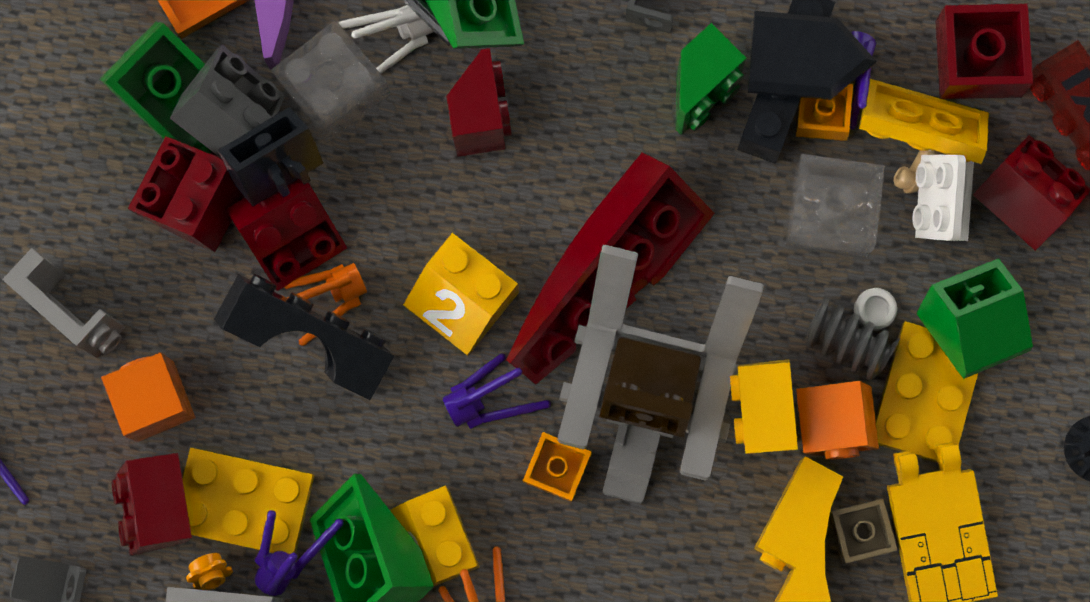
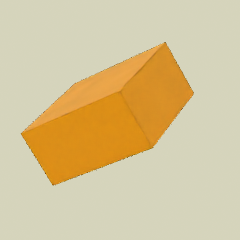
M853 84L846 86L832 100L801 97L798 103L796 137L847 141L850 132Z
M542 432L524 476L523 483L572 502L592 451L560 444L557 441V437Z

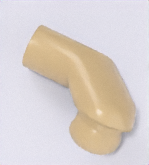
M931 149L927 151L919 150L910 168L904 166L896 171L894 175L895 186L903 189L904 193L918 192L916 170L921 163V155H941L942 153Z

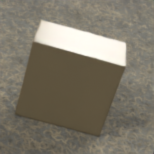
M884 499L830 512L829 517L842 564L898 551Z

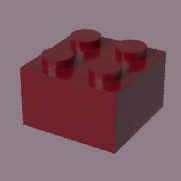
M1028 3L945 5L935 21L940 99L1022 98L1033 85Z

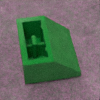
M712 23L687 44L680 53L676 78L675 130L680 135L689 128L693 131L698 130L710 118L711 113L709 110L719 100L725 104L736 95L741 88L738 83L745 76L742 72L746 57Z
M999 258L932 284L916 313L963 379L1025 354L1033 348L1024 291Z

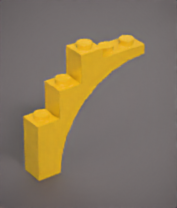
M806 456L799 461L754 547L755 550L762 553L759 560L780 572L783 571L785 566L791 569L774 602H831L825 576V538L831 506L843 476Z

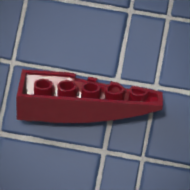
M641 152L590 215L562 255L527 315L506 361L513 367L520 368L522 374L536 385L576 352V343L574 342L578 326L587 327L603 245L638 253L627 309L636 301L635 294L649 283L654 286L668 273L715 213L669 165Z

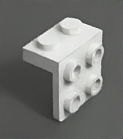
M921 155V163L916 170V184L919 187L918 205L913 211L912 218L913 226L916 229L915 238L968 241L974 162H966L964 155Z

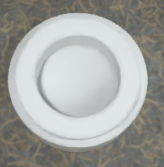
M871 288L864 291L857 298L854 304V313L859 315L858 323L862 327L870 321L874 323L873 331L885 329L894 321L897 315V303L888 291L881 288Z

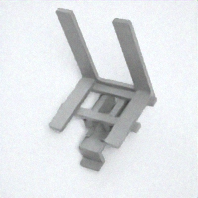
M603 245L587 327L578 326L574 342L582 345L573 381L572 384L563 382L559 398L560 401L567 402L557 441L560 444L579 449L587 447L596 410L601 411L605 393L601 390L611 352L615 353L617 341L620 337L698 355L701 357L698 374L702 375L693 415L691 414L686 429L688 437L680 466V473L706 481L711 474L718 441L725 443L727 441L730 424L724 423L723 417L731 387L730 375H738L736 361L762 296L764 285L729 276L706 344H699L623 324L638 253ZM607 419V422L618 424L619 427L603 487V494L641 504L644 501L660 435L673 438L674 435Z

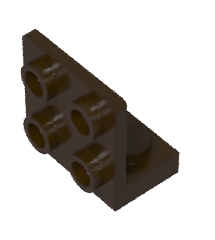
M620 337L617 341L599 417L684 438L692 412V399L701 357Z

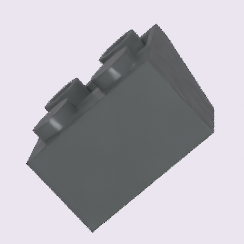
M221 44L182 93L170 119L221 158L218 152L219 149L277 115L285 95L272 82L264 79L248 66L240 56L232 53Z

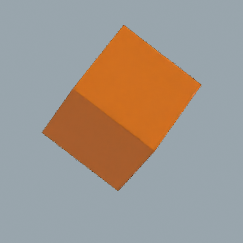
M161 352L153 356L142 357L128 362L119 370L101 377L122 434L136 442L142 441L196 418L174 361Z
M853 381L796 389L803 453L816 457L825 456L826 460L858 457L860 456V451L879 449L872 386L862 381Z

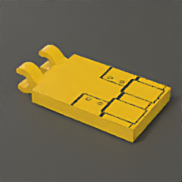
M952 442L935 445L940 470L919 474L916 453L905 451L893 454L899 483L887 485V491L909 602H974L998 597L975 474L971 469L961 471L959 446L957 444L953 445Z

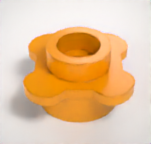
M209 553L198 557L189 564L190 573L186 576L188 583H193L194 589L207 591L221 586L225 582V578L233 573L232 567H226L227 563L219 553Z

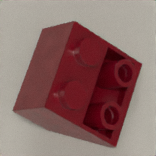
M490 48L481 49L446 96L457 157L506 149L504 137L512 136L507 100L498 101V98L506 97L500 60L492 61Z
M1028 135L976 190L973 196L1036 251L1068 219L1090 192V188L1085 184L1081 174L1072 168L1065 167L1054 157L1053 151L1047 144L1040 140H1035L1032 136Z
M165 136L128 210L191 243L216 252L232 221L226 209L242 200L244 196L234 185L221 158Z
M300 179L288 185L290 194L284 198L278 191L254 207L246 198H243L226 209L269 280L277 286L276 291H279L297 278L302 277L347 249L310 184L306 183L303 185Z
M178 453L125 461L117 472L116 479L111 481L115 505L122 504L124 515L123 521H118L121 546H128L131 556L189 541L192 535Z

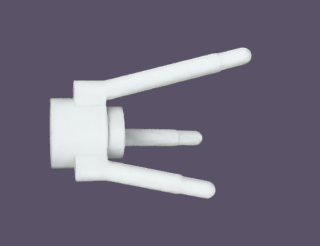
M408 5L394 10L335 22L332 25L334 30H341L371 24L354 30L352 32L353 38L371 35L397 26L403 40L411 38L409 43L374 69L375 75H381L416 48L428 44L426 35L434 32Z

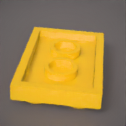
M870 79L867 105L862 109L859 129L865 130L873 137L879 139L893 138L907 142L909 146L917 150L927 151L931 149L947 155H964L966 162L972 161L982 164L987 151L989 113Z
M904 321L898 337L900 340L894 351L876 415L878 444L900 452L911 451V453H916L917 457L938 463L935 445L952 442L953 445L957 444L959 446L978 373L963 379L926 327Z
M190 447L182 480L191 535L260 550L267 514L270 510H274L276 517L269 552L283 551L288 554L296 553L315 475Z

